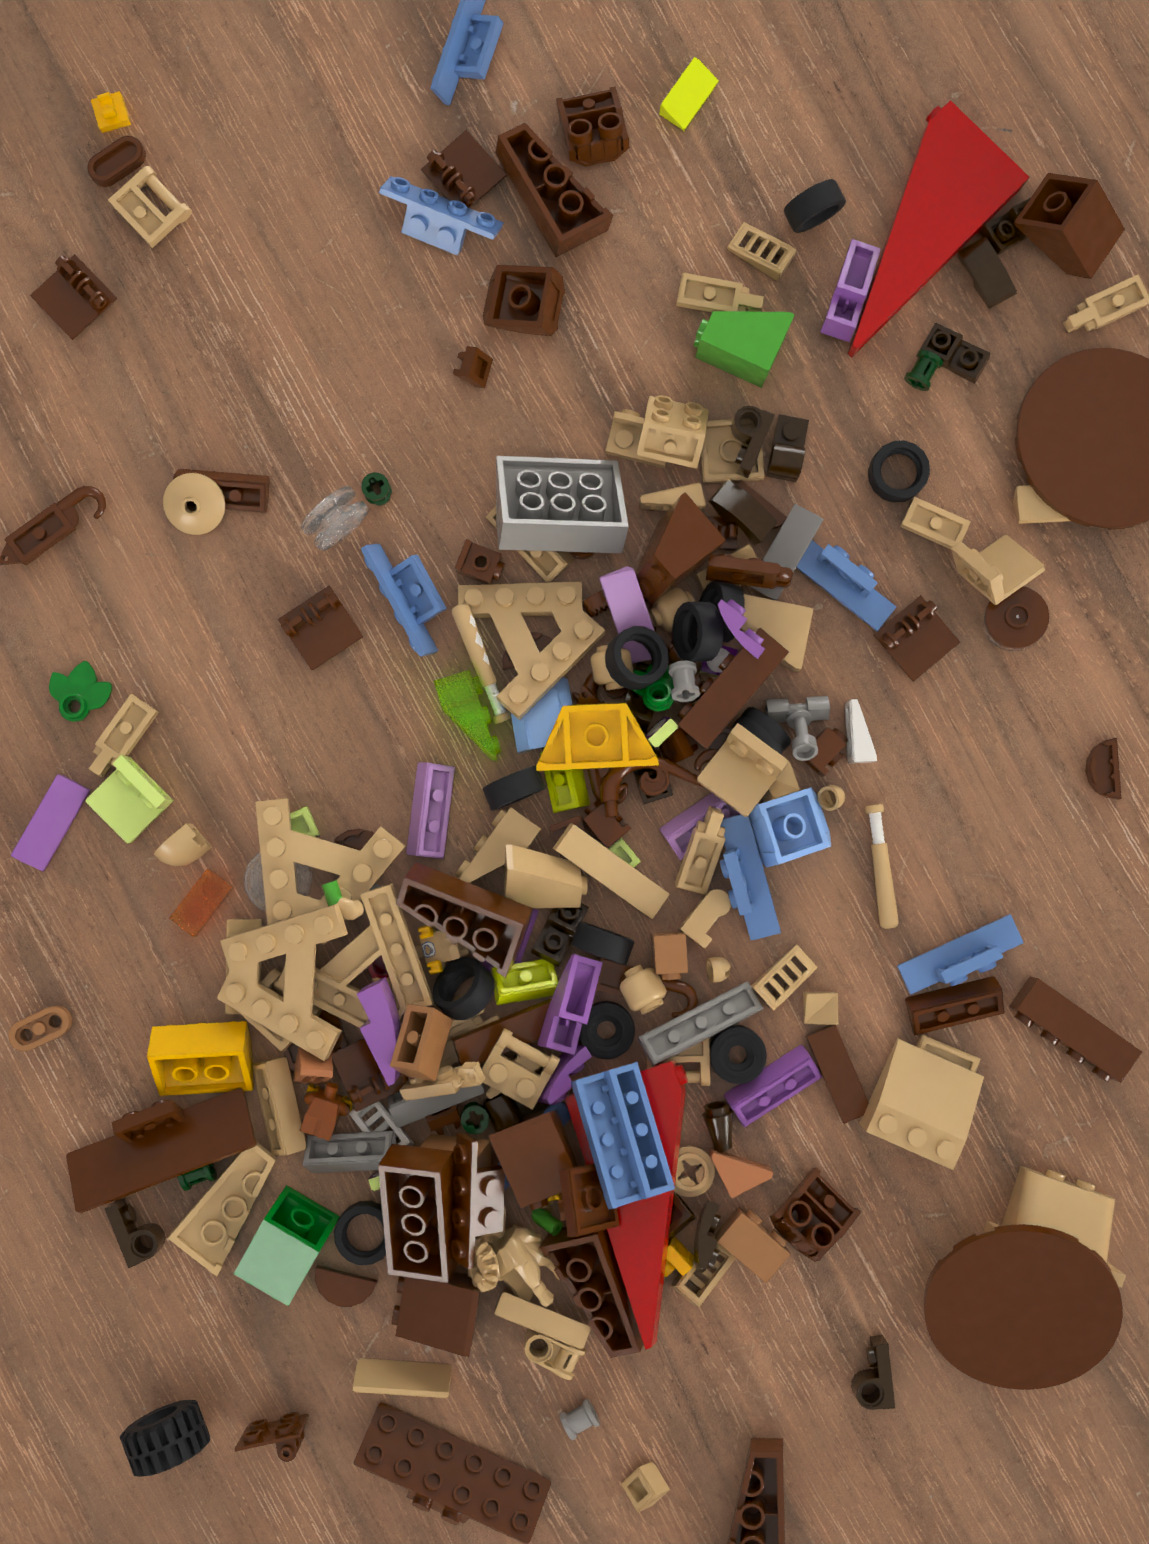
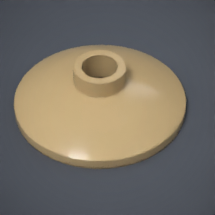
M186 473L176 477L167 486L163 497V507L167 518L177 529L187 534L201 535L212 531L219 525L225 514L226 505L222 490L216 482L203 474ZM188 501H193L196 504V511H190L187 508Z

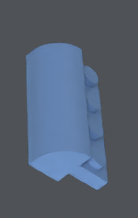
M638 1062L572 1081L571 1085L608 1210L674 1190L675 1186Z

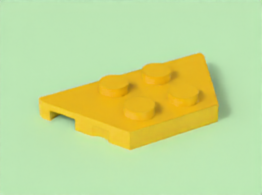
M626 702L563 705L536 765V771L659 765L656 754Z

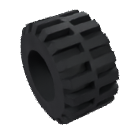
M196 1400L177 1401L158 1408L130 1424L120 1435V1440L133 1475L137 1477L152 1476L174 1468L197 1455L211 1440Z

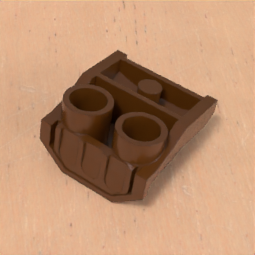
M616 86L609 87L610 90L562 99V97L556 99L570 161L585 167L615 161L630 148Z
M817 1167L813 1168L804 1177L789 1198L776 1212L770 1215L775 1229L798 1252L814 1262L822 1259L829 1249L844 1236L861 1213L858 1208H853L820 1175L821 1171Z

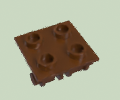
M467 130L441 152L431 151L427 156L429 162L421 169L446 199L460 201L468 208L473 206L507 176Z
M75 254L71 258H66L64 255L60 256L55 262L58 266L57 271L30 295L72 340L117 300V297Z
M330 585L278 619L282 629L290 637L311 671L363 638V635Z
M921 595L873 634L913 682L961 643L935 613L938 610L936 605L930 600L926 602Z
M365 1038L332 1053V1061L356 1112L399 1092L401 1087L408 1081V1077L400 1072V1076L395 1083L388 1086Z
M291 1412L281 1416L280 1420L268 1422L267 1419L253 1421L248 1425L249 1427H246L235 1447V1452L275 1443L278 1457L284 1462L292 1461L296 1457L304 1439V1426L309 1415H299L298 1412Z

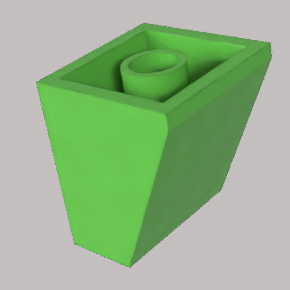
M713 311L709 321L702 320L696 333L693 346L698 349L695 358L762 388L795 314L791 312Z

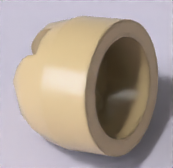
M838 785L825 786L818 792V802L827 811L835 810L844 803L845 792Z
M723 957L707 958L706 970L711 983L721 982L728 978L731 968L728 960Z

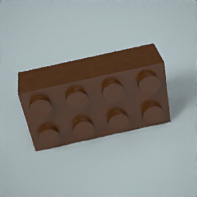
M391 1144L378 1164L388 1275L449 1283L459 1264L453 1259L451 1253L454 1231L451 1215L454 1209L455 1195L452 1186L453 1178L455 1177L453 1151Z

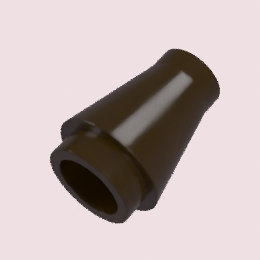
M715 1101L704 1106L705 1112L702 1116L713 1141L714 1150L724 1151L733 1147V1109L729 1107V1103L726 1101Z

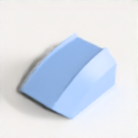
M563 677L521 720H518L511 713L518 754L545 748L562 706L572 705L568 679Z
M812 787L758 804L749 814L761 860L766 868L831 847L830 831L822 807Z

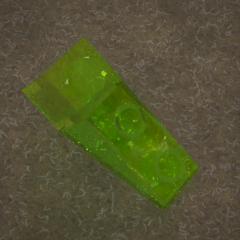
M470 670L434 680L443 712L493 762H497L496 754L502 753L497 735L490 736L487 724L493 722L488 706L481 707L478 695L483 694V689L479 677H472Z

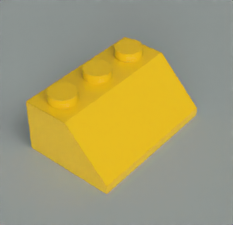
M247 1021L152 1026L147 1059L159 1096L229 1092L237 1088H242L244 1091H253L252 1040Z

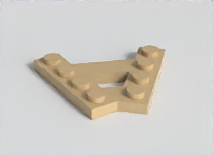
M582 582L458 585V605L467 603L474 618L492 619L518 674L496 696L497 701L518 720H521L605 635V629L583 611ZM553 616L561 632L539 652L523 617Z
M288 798L255 802L267 925L328 907L325 895L319 900L298 893L295 862L340 875L337 882L341 895L353 901H361L360 894L369 891L405 848V845L380 826L361 851L293 831Z
M392 883L360 894L371 925L321 969L315 967L313 1005L359 1028L369 1018L357 996L360 989L349 983L380 955H382L392 983L389 987L394 996L399 1020L405 1014L408 1004L427 1007L434 1003L402 909L396 905L398 898ZM285 967L276 984V987L284 990Z
M339 903L220 940L229 973L217 999L323 1061L329 1058L342 1031L312 1014L316 944L348 934ZM286 954L284 995L281 996L258 982L260 961Z

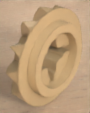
M688 1145L679 1148L674 1192L684 1197L699 1196L712 1185L715 1177V1167L711 1157L702 1148ZM683 1160L689 1163L690 1166L699 1165L695 1170L697 1182H694L688 1175L681 1176V1173L684 1172Z
M477 1238L475 1239L474 1268L468 1270V1277L472 1278L474 1287H478L481 1292H485L496 1287L499 1265L497 1257L485 1240Z

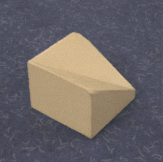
M790 762L787 763L783 771L762 797L763 803L800 790Z
M803 992L804 1024L838 1025V993Z
M653 1462L638 1467L621 1483L637 1513L653 1506L670 1490Z

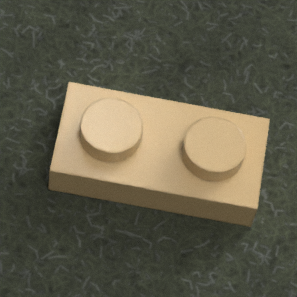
M914 496L900 527L951 549L963 541L971 521Z

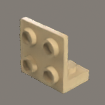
M663 395L649 396L636 455L697 469L706 436L709 410L694 402L684 404L675 402L670 397Z
M1008 535L1002 536L980 553L974 548H968L962 542L951 548L957 572L995 605L1045 571L1043 563Z
M737 723L725 743L698 776L697 782L741 815L748 817L783 771L789 760Z

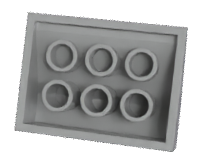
M496 456V527L499 550L623 553L629 526L618 461Z

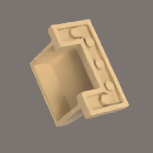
M1020 1166L1002 1225L986 1221L983 1233L994 1231V1227L1019 1224L1038 1225L1065 1232L1078 1238L1079 1242L1090 1250H1095L1108 1264L1118 1286L1122 1288L1126 1275L1107 1262L1115 1198L1095 1191L1096 1185L1077 1179L1076 1184L1065 1181L1066 1175L1047 1169L1046 1174Z

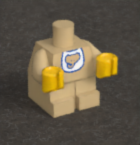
M425 925L418 928V932H421V935H419L421 945L415 946L419 958L425 957L427 968L430 967V970H428L429 974L442 972L446 961L469 955L468 948L459 942L454 944L445 938L447 935L441 930L437 931L435 926L430 928Z

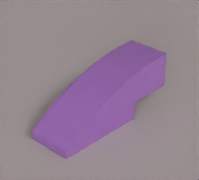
M854 239L851 240L820 333L850 342L868 293L881 248Z
M576 954L571 955L550 1002L537 1046L575 1055L582 1024L588 1023L603 962Z
M386 977L363 987L357 993V996L369 1018L360 1027V1030L388 1086H390L400 1076V1072L390 1067L401 1027L394 996Z

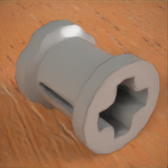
M687 660L671 664L668 672L673 678L674 689L671 691L673 700L689 702L699 697L700 689L695 685L694 677L697 672L696 664Z
M589 1399L583 1400V1405L571 1412L559 1414L563 1427L572 1441L577 1439V1434L591 1426L598 1427L601 1425Z

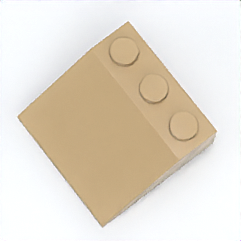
M897 1038L859 1124L866 1132L954 1170L968 1137L984 1076Z

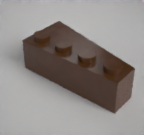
M526 123L498 135L495 153L555 257L609 230L613 214L606 207L603 208L594 199L595 195L587 187L584 188L572 176L573 172L552 155L553 151Z
M563 1227L556 1236L548 1233L539 1248L545 1257L549 1256L556 1267L554 1271L560 1281L564 1280L573 1293L572 1299L577 1307H581L590 1320L588 1324L610 1358L639 1353L644 1344L607 1229L578 1237H568L567 1227Z

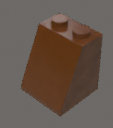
M1047 173L1014 222L1015 226L1067 275L1092 279L1125 230L1098 180Z
M686 492L677 499L658 522L635 572L642 595L651 604L655 603L660 597L702 567L709 559V555H713L726 541Z
M557 1110L489 1135L490 1142L520 1208L529 1205L531 1211L548 1205L547 1198L559 1194L560 1198L563 1199L559 1170L576 1167L578 1164Z
M454 1272L449 1283L399 1276L397 1293L402 1294L400 1306H394L391 1325H397L395 1336L469 1357L480 1297V1290L478 1287H474L472 1278L468 1277V1274Z

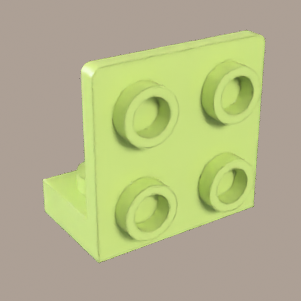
M120 755L112 763L117 769L86 799V803L126 843H132L174 800L131 757Z

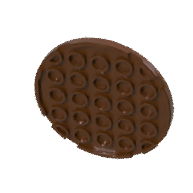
M1115 348L1082 350L1060 359L1046 369L1032 384L1021 403L1017 415L1016 452L1018 461L1021 462L1027 476V482L1036 494L1053 510L1070 521L1086 527L1094 526L1115 530L1131 528L1149 521V359L1131 351Z
M1038 1225L994 1227V1231L978 1236L973 1234L953 1246V1250L936 1263L930 1273L924 1291V1316L928 1333L938 1351L950 1364L964 1374L983 1383L1007 1389L1033 1390L1069 1382L1096 1366L1108 1354L1119 1335L1123 1318V1305L1119 1286L1110 1267L1095 1250H1090L1087 1246L1080 1243L1078 1238L1065 1232Z

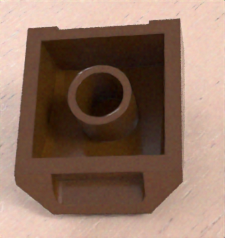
M497 265L489 281L483 312L484 325L524 334L552 336L558 330V320L563 295L565 294L563 276L554 267Z

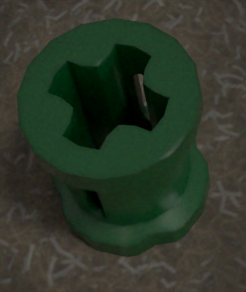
M921 349L916 355L918 359L911 372L906 373L904 380L916 389L928 391L931 386L930 380L936 369L942 366L943 361L935 353Z
M377 472L370 473L364 477L361 483L362 492L370 504L382 506L390 501L392 489L383 474ZM375 484L381 488L382 493L376 495L373 491L372 486Z
M470 1102L463 1107L460 1116L461 1125L464 1130L470 1134H480L485 1131L489 1124V1116L485 1106L478 1102ZM475 1111L477 1115L483 1114L478 1125H475L473 1121L467 1122L470 1118L469 1112Z
M214 1163L177 1176L182 1189L188 1191L193 1185L203 1181H215L217 1179V1172Z

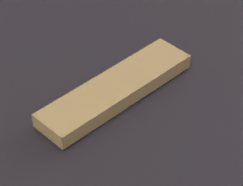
M573 823L569 824L553 847L555 851L650 919L655 917L670 895Z

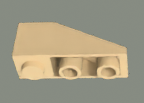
M510 807L507 812L502 809L492 822V825L496 827L489 837L486 835L481 837L473 849L477 852L471 863L465 860L455 875L460 880L468 883L479 879L505 865L506 845H516L528 849L542 829Z

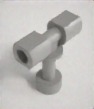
M828 696L806 697L805 703L789 704L787 698L766 699L765 714L775 722H787L789 727L795 729L796 737L791 742L793 756L801 761L813 759L818 754L816 738L808 734L807 726L810 725L811 721L829 720L830 703Z

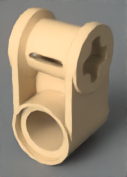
M528 1329L525 1333V1354L531 1362L550 1370L563 1379H573L575 1375L573 1370L579 1357L584 1356L586 1352L585 1347L580 1350L531 1329ZM535 1339H543L547 1343L541 1350H535L530 1346L531 1342Z

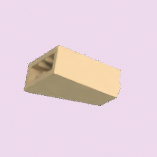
M744 594L746 610L744 617L747 618V621L740 630L745 633L748 628L754 632L762 628L789 651L780 664L790 671L798 673L803 665L814 608Z
M506 845L504 897L531 908H579L581 906V896L587 895V876H581V869L563 858L516 845Z

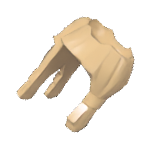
M517 1225L506 1228L504 1237L493 1241V1245L490 1246L498 1260V1281H504L512 1289L515 1296L530 1302L534 1292L542 1306H549V1304L553 1303L554 1295L540 1280L541 1272L539 1266H546L554 1273L558 1280L560 1279L554 1271L556 1267L549 1256L545 1257L539 1248L542 1243L541 1235L536 1234L530 1228Z

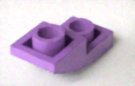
M721 599L717 605L726 625L739 643L758 659L765 650L761 646L764 639L749 628L745 633L742 632L740 629L747 621V618L743 616L746 610L732 599L728 603Z
M577 1045L575 1055L562 1053L558 1057L560 1061L537 1102L555 1105L567 1097L566 1092L572 1088V1081L569 1076L580 1072L585 1067L584 1062L592 1057L586 1046Z

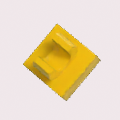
M120 91L111 94L109 92L97 95V98L91 99L98 127L102 133L131 125L124 98Z
M674 1236L672 1239L669 1238L664 1276L670 1275L675 1268L684 1276L692 1269L694 1256Z

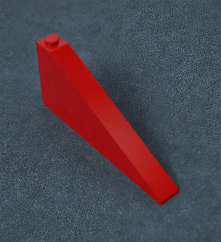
M951 100L943 108L937 106L926 118L928 124L922 134L848 351V355L851 358L1023 188L1029 179V176Z
M676 1060L640 1071L675 1186L686 1096L684 1084L688 1083V1078L683 1065L678 1066ZM569 1095L565 1098L585 1163H594L575 1095ZM674 1190L617 1207L619 1226L607 1229L645 1350L652 1348L657 1342Z

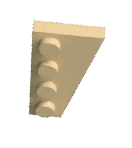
M258 1142L255 1147L238 1153L171 1231L168 1239L217 1277L256 1197L259 1195L276 1161V1157Z

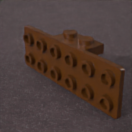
M237 1088L185 1109H182L172 1100H160L153 1103L150 1108L142 1111L128 1112L121 1119L111 1122L114 1136L72 1151L66 1155L75 1210L78 1213L89 1211L255 1147L257 1142L245 1091L242 1088Z
M379 1403L353 1462L355 1466L409 1490L406 1497L413 1500L412 1505L420 1510L429 1512L431 1508L442 1513L441 1518L454 1525H458L459 1522L464 1524L470 1518L524 1544H528L531 1541L551 1486L549 1479L384 1403Z

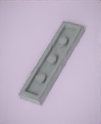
M747 981L639 1036L638 1041L652 1067L753 1016L762 1011L763 1007Z

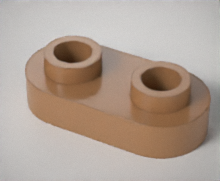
M55 1005L45 1008L14 1023L9 1030V1042L18 1051L25 1052L35 1049L65 1035L72 1026V1016L63 1006ZM55 1015L61 1019L59 1027L55 1026L52 1022ZM26 1029L32 1032L31 1040H27L24 1037Z

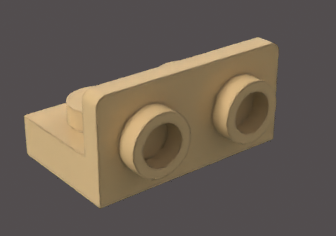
M623 409L622 412L615 411L605 454L665 468V461L636 455L645 418L639 417V413L628 409Z

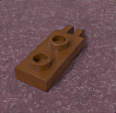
M710 554L706 572V580L720 581L774 589L775 587L786 588L790 586L793 577V571L790 568L781 567L778 563L765 562L759 558H734L728 554Z

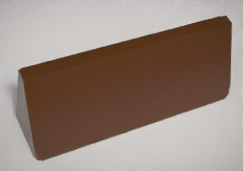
M178 469L173 475V480L186 473H199L211 478L223 492L225 509L267 512L270 486L269 476ZM193 501L187 502V506L197 507Z
M994 976L905 998L914 1036L1005 1013L1002 987Z

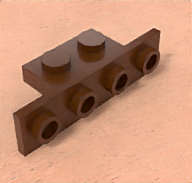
M461 1132L456 1133V1145L453 1149L455 1177L453 1178L452 1186L455 1195L454 1209L451 1215L454 1224L451 1253L455 1261L469 1270L474 1268L475 1237L503 1231L505 1173L500 1165L477 1168L478 1141Z

